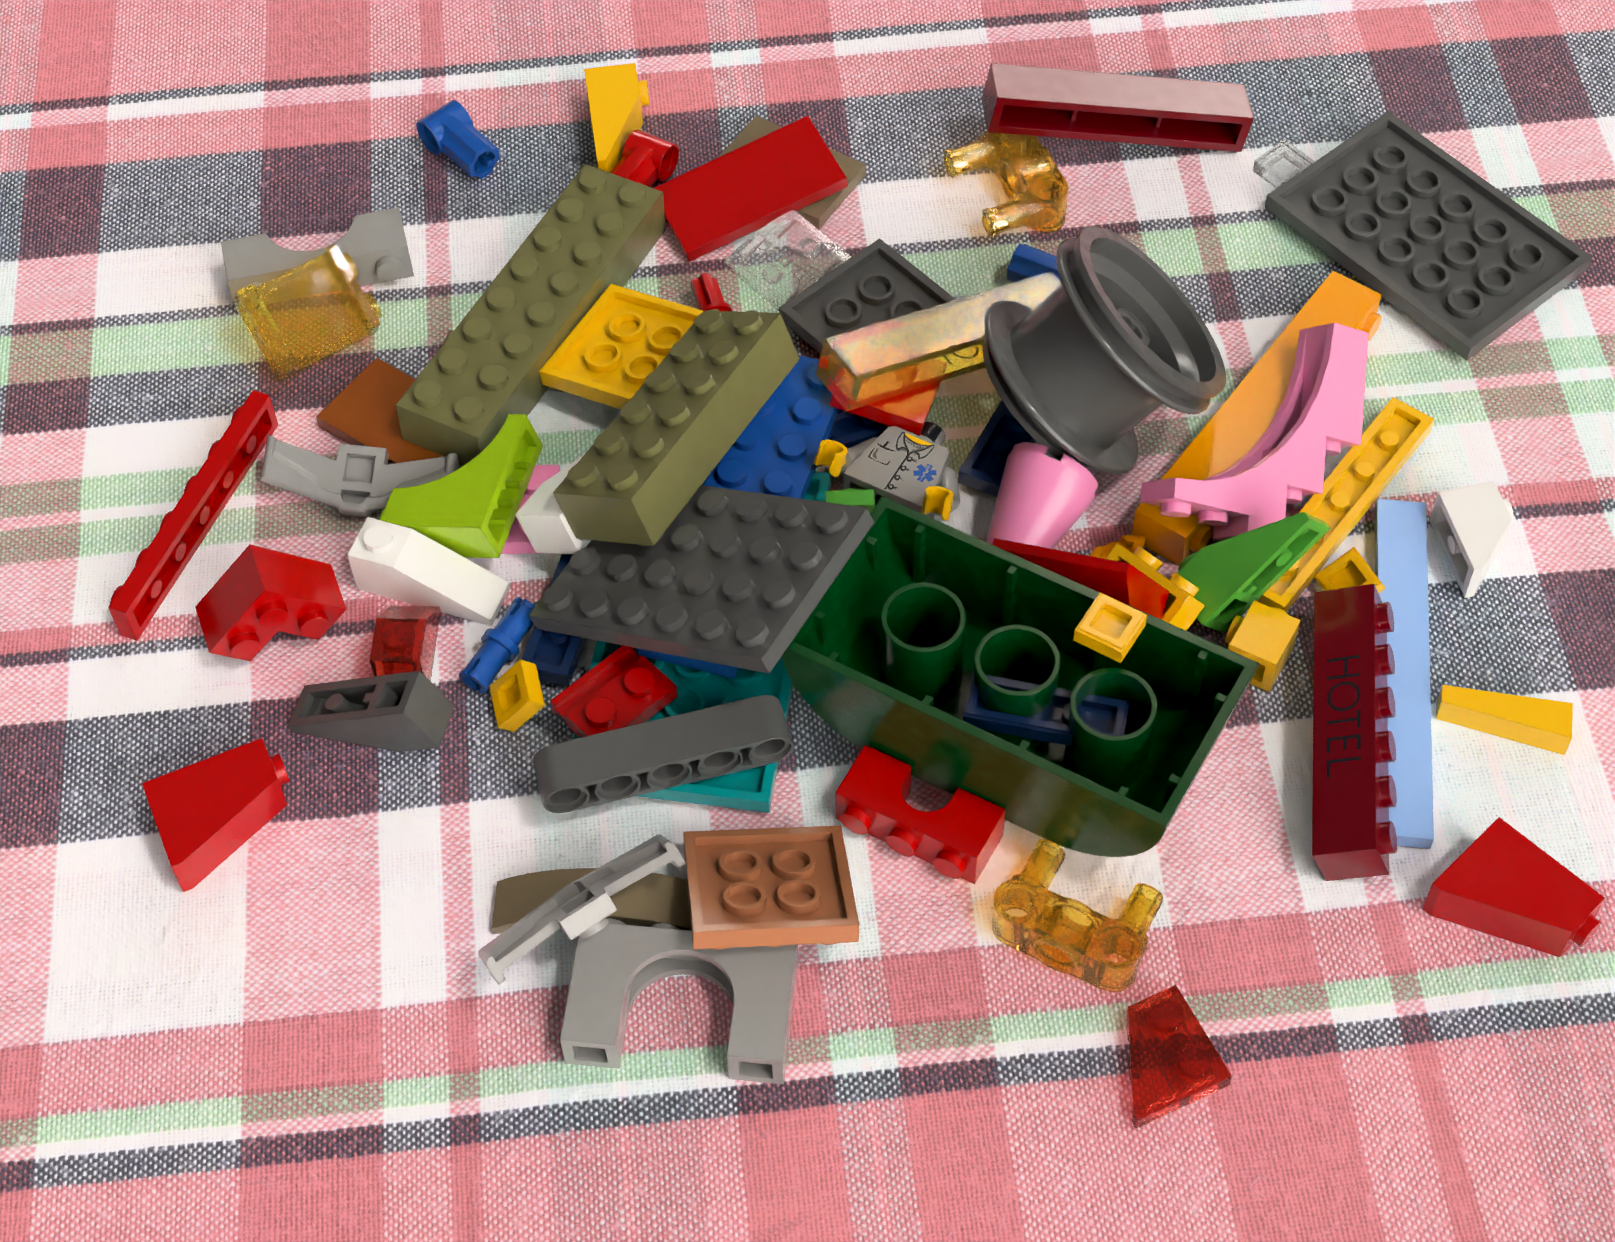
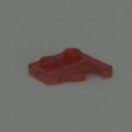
M1176 985L1128 1006L1126 1024L1130 1052L1128 1061L1129 1080H1131L1132 1090L1131 1118L1136 1129L1230 1085L1231 1073Z

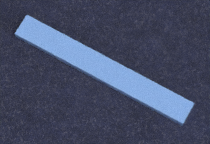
M1377 499L1374 508L1375 574L1386 588L1379 593V596L1383 603L1389 602L1391 604L1394 616V632L1387 633V644H1390L1393 650L1395 673L1387 675V687H1391L1395 700V717L1388 718V731L1390 730L1394 737L1396 760L1395 762H1388V775L1393 777L1395 783L1397 803L1396 807L1389 808V821L1393 822L1396 830L1397 846L1431 849L1434 841L1426 503Z

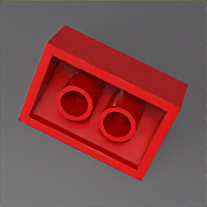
M997 538L993 540L992 545L1162 620L1169 591L1129 563Z

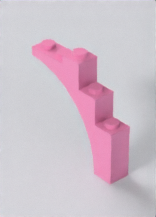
M1338 323L1301 329L1299 331L1295 365L1285 397L1269 428L1253 448L1228 469L1204 480L1170 478L1143 482L1140 502L1161 507L1160 514L1165 516L1188 517L1191 514L1197 515L1198 523L1214 525L1213 539L1222 541L1284 519L1286 504L1301 503L1302 496L1322 494L1325 456L1339 455L1341 448L1361 445L1368 332Z

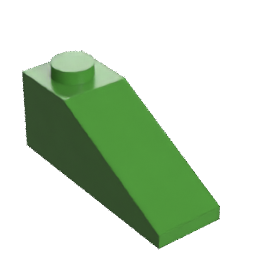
M1301 512L1205 546L1198 552L1187 556L1180 563L1177 573L1199 588L1194 598L1204 604L1205 607L1197 616L1198 621L1204 626L1225 632L1229 629L1236 615L1242 616L1250 608L1254 600L1257 601L1331 528L1325 521L1308 513Z

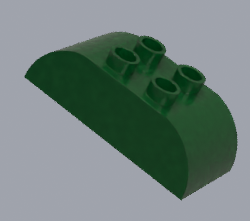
M882 496L870 513L874 524L781 656L784 667L801 696L827 724L861 750L867 745L911 766V775L952 795L960 788L1006 809L1005 820L1059 846L1086 854L1105 857L1133 856L1153 848L1167 830L1255 675L1259 663L1147 614L1146 626L1123 661L1119 663L1073 640L1075 628L1100 592ZM973 672L974 683L979 693L980 702L991 711L1031 717L1039 714L1052 703L1057 688L1071 690L1068 725L1072 735L1071 746L982 730L963 721ZM986 675L1039 684L1040 686L1027 691L1006 690L992 683ZM1088 695L1130 701L1124 735L1109 736L1092 730L1080 718L1076 709L1077 706H1081L1082 700Z

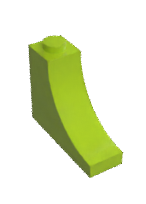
M508 414L504 425L491 443L474 459L456 471L440 479L418 486L393 488L379 520L411 528L465 558H500L516 517L515 514L518 512L543 447L526 414Z

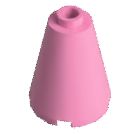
M1029 442L1015 444L1007 457L986 542L992 545L994 538L1053 549L1094 502L1098 493L1095 492L1098 487L1097 480L1088 469L1066 454H1063L1061 460L1058 461L1045 455L1049 448L1047 446Z

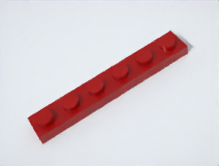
M253 390L243 406H239L235 410L231 424L221 439L212 444L207 460L197 475L192 476L188 480L183 496L173 511L168 512L164 516L159 532L149 547L140 552L135 568L125 583L114 591L108 608L121 636L138 641L266 445L268 435L272 436L276 430L278 421L270 395Z

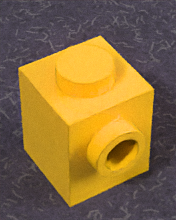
M1255 600L1245 617L1235 616L1227 632L1225 642L1229 644L1228 650L1259 663L1250 684L1270 692L1294 649L1301 620L1290 616L1280 608L1269 607Z

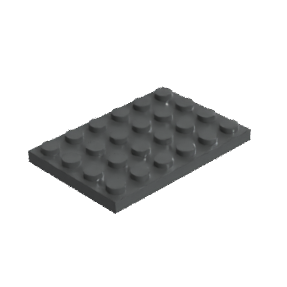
M1389 111L1269 193L1265 202V208L1371 289L1382 294L1381 296L1466 361L1587 271L1592 260V256Z
M701 485L654 546L591 540L586 548L577 551L571 557L570 562L554 583L544 592L543 597L528 616L536 628L540 630L770 674L874 524V521L865 507Z

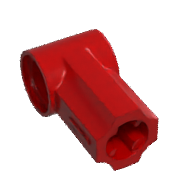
M634 130L625 142L622 159L610 173L651 187L656 180L663 182L671 177L678 163L679 148L674 143L642 130Z

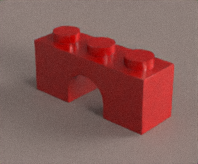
M865 745L835 792L836 819L856 834L864 835L867 833L886 842L898 854L907 857L914 855L933 864L940 873L953 879L962 878L975 884L1003 837L1006 809L958 788L950 802L943 808L930 812L917 810L906 802L911 793V766Z

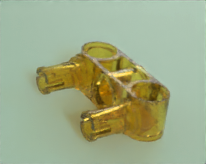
M985 131L983 135L977 138V141L944 151V165L951 178L984 167L989 170L992 169L1002 184L1006 195L1011 200L1007 203L982 210V224L990 237L1022 226L1032 227L1039 232L1050 233L1061 229L1065 224L1069 186L1055 165L1051 154L1042 146L1036 136L990 133Z
M1046 839L1038 840L1021 873L1013 875L1011 879L1003 882L995 891L991 921L994 935L1005 945L1039 960L1053 970L1070 974L1105 991H1124L1136 980L1138 967L1148 949V936L1146 933L1162 904L1163 895L1150 885L1137 883L1119 917L1111 919L1092 910L1080 901L1063 897L1048 890L1065 859V851L1052 841ZM1020 909L1026 912L1027 915L1015 917L1009 915L1006 911ZM1114 953L1121 955L1126 961L1115 963L1109 961L1104 956Z

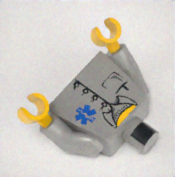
M925 422L920 436L892 426L888 427L879 437L870 438L850 448H846L837 441L828 439L822 440L819 444L813 464L816 466H829V474L834 477H838L840 472H844V489H874L875 506L883 496L928 517L934 518V515L937 514L941 516L942 520L949 521L950 513L956 510L960 504L958 476L950 467V451L942 446L946 439V434L939 425L933 422Z

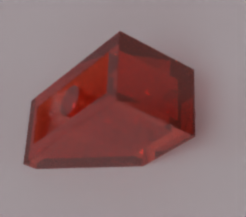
M391 605L376 618L369 659L374 676L420 671L431 681L441 615L440 606Z

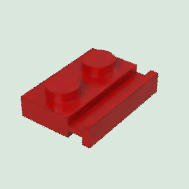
M622 645L550 700L552 712L556 716L560 715L566 721L567 726L579 738L645 723L676 699L678 695L677 686L643 655L640 657L633 650V647Z

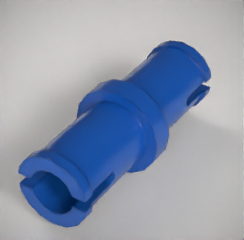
M515 597L511 603L512 605L495 628L487 629L481 637V647L465 669H462L459 673L461 681L470 689L478 690L481 694L486 693L489 685L507 661H514L519 654L518 645L534 625L528 615L535 605L526 599L522 601L521 597Z

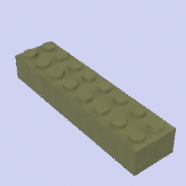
M584 164L396 404L402 439L445 457L450 453H455L458 455L459 465L464 466L491 443L504 425L508 414H526L528 416L549 388L542 385L539 370L610 284L621 287L625 286L665 232L663 192Z

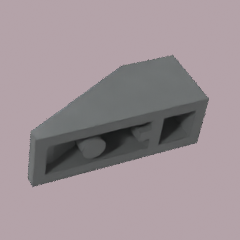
M420 671L304 686L287 727L293 733L396 752L434 749L440 747L455 705Z

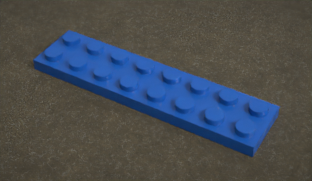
M798 355V362L709 474L704 486L805 499L817 468L813 461L819 444L822 440L828 439L839 411L838 408L829 405L832 393L845 365ZM638 648L639 656L643 655L647 658L735 679L739 669L738 667Z

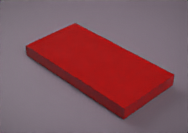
M806 116L656 186L654 189L663 192L665 220L690 262L847 188L848 182L847 177L809 116Z

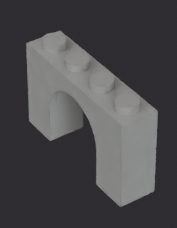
M607 918L609 923L598 933L585 939H581L578 936L560 1036L565 1064L620 1069L629 1012L639 994L649 985L662 978L682 974L695 975L718 985L733 1004L727 1049L729 1079L784 1084L799 969L798 945L733 947L721 950L711 948L693 949L692 932L690 930H680L678 927L666 923H658L650 927L626 925L620 920Z

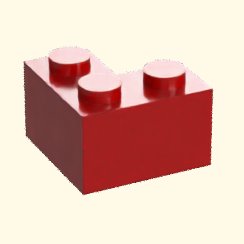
M251 544L248 545L195 606L209 653L246 661H252L278 631L319 640L347 610L331 564Z

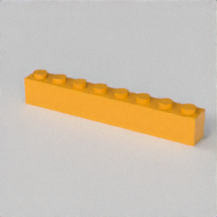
M1332 271L1161 480L1170 478L1204 480L1228 469L1247 454L1269 428L1285 397L1295 365L1299 331L1310 327L1338 323L1368 332L1369 341L1376 333L1382 320V316L1377 314L1382 294ZM1141 503L1135 510L1132 535L1145 536L1146 548L1180 565L1193 551L1198 552L1207 545L1214 525L1198 523V516L1193 514L1188 517L1161 515V507Z

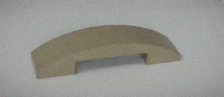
M597 868L540 871L497 881L492 933H503L552 897L556 892ZM650 873L609 896L617 911L607 918L620 920L626 925L646 927L658 923L674 925L680 930L691 931L686 879Z

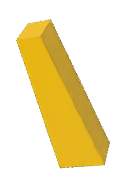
M1442 685L1436 703V719L1565 755L1572 740L1573 703Z

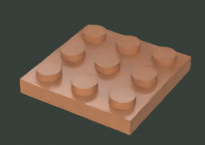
M841 825L683 832V850L686 862L685 870L693 949L711 948L721 950L733 947H780L783 945L803 944L833 945L837 943L859 942V919Z

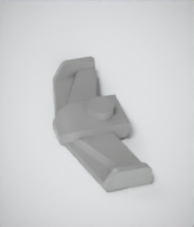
M268 435L260 481L336 507L341 515L367 517L377 511V509H384L393 488L418 486L440 479L459 469V458L457 454L450 453L446 457L388 464L389 453L387 448L339 443L337 459L334 460L282 442Z
M658 834L556 892L540 906L478 951L479 957L494 980L500 985L506 980L502 971L557 930L561 929L570 940L577 936L585 939L598 933L609 923L607 917L617 911L609 896L668 863L679 868L686 864L676 845Z

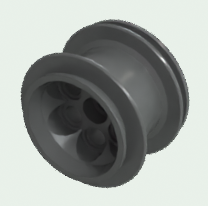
M1088 226L1076 238L1065 239L1059 244L1056 263L1062 285L1037 307L1032 309L1015 301L999 300L987 308L984 317L986 339L983 343V358L988 375L1006 407L1034 440L1040 445L1049 447L1047 450L1059 460H1061L1063 454H1066L1089 471L1099 470L1104 473L1122 475L1131 471L1138 459V444L1134 427L1162 404L1186 414L1202 413L1210 405L1211 398L1218 395L1224 389L1226 372L1219 349L1205 323L1186 296L1167 274L1144 252L1124 237L1100 226Z

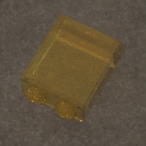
M336 244L327 247L322 255L257 287L252 283L235 293L233 304L278 383L374 335L380 326L378 318L382 315L376 300L369 292L363 293L355 279L359 277L355 263L347 252L341 254Z

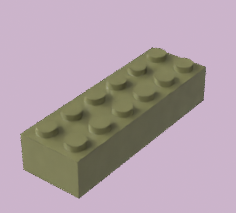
M711 309L703 311L696 317L693 325L671 347L668 355L646 377L644 384L629 402L622 406L619 414L604 432L597 436L594 444L580 461L569 470L565 479L553 492L577 539L648 546L656 544L798 362L799 356L781 313L757 312L755 310L734 312Z

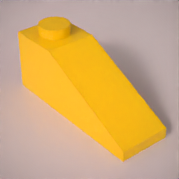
M635 63L584 69L597 167L609 173L622 159L623 147L629 135L634 130H641L643 126L642 106H649L647 81L638 80Z

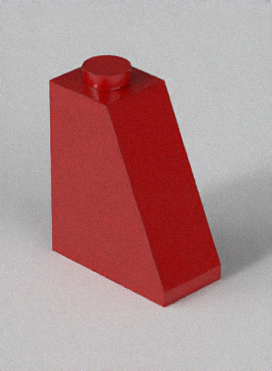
M262 738L142 783L170 865L183 892L197 886L287 806L281 785L290 782L279 753L269 757Z
M1498 817L1432 883L1423 910L1431 916L1560 957L1574 942L1583 947L1596 933L1602 923L1596 918V915L1605 897Z

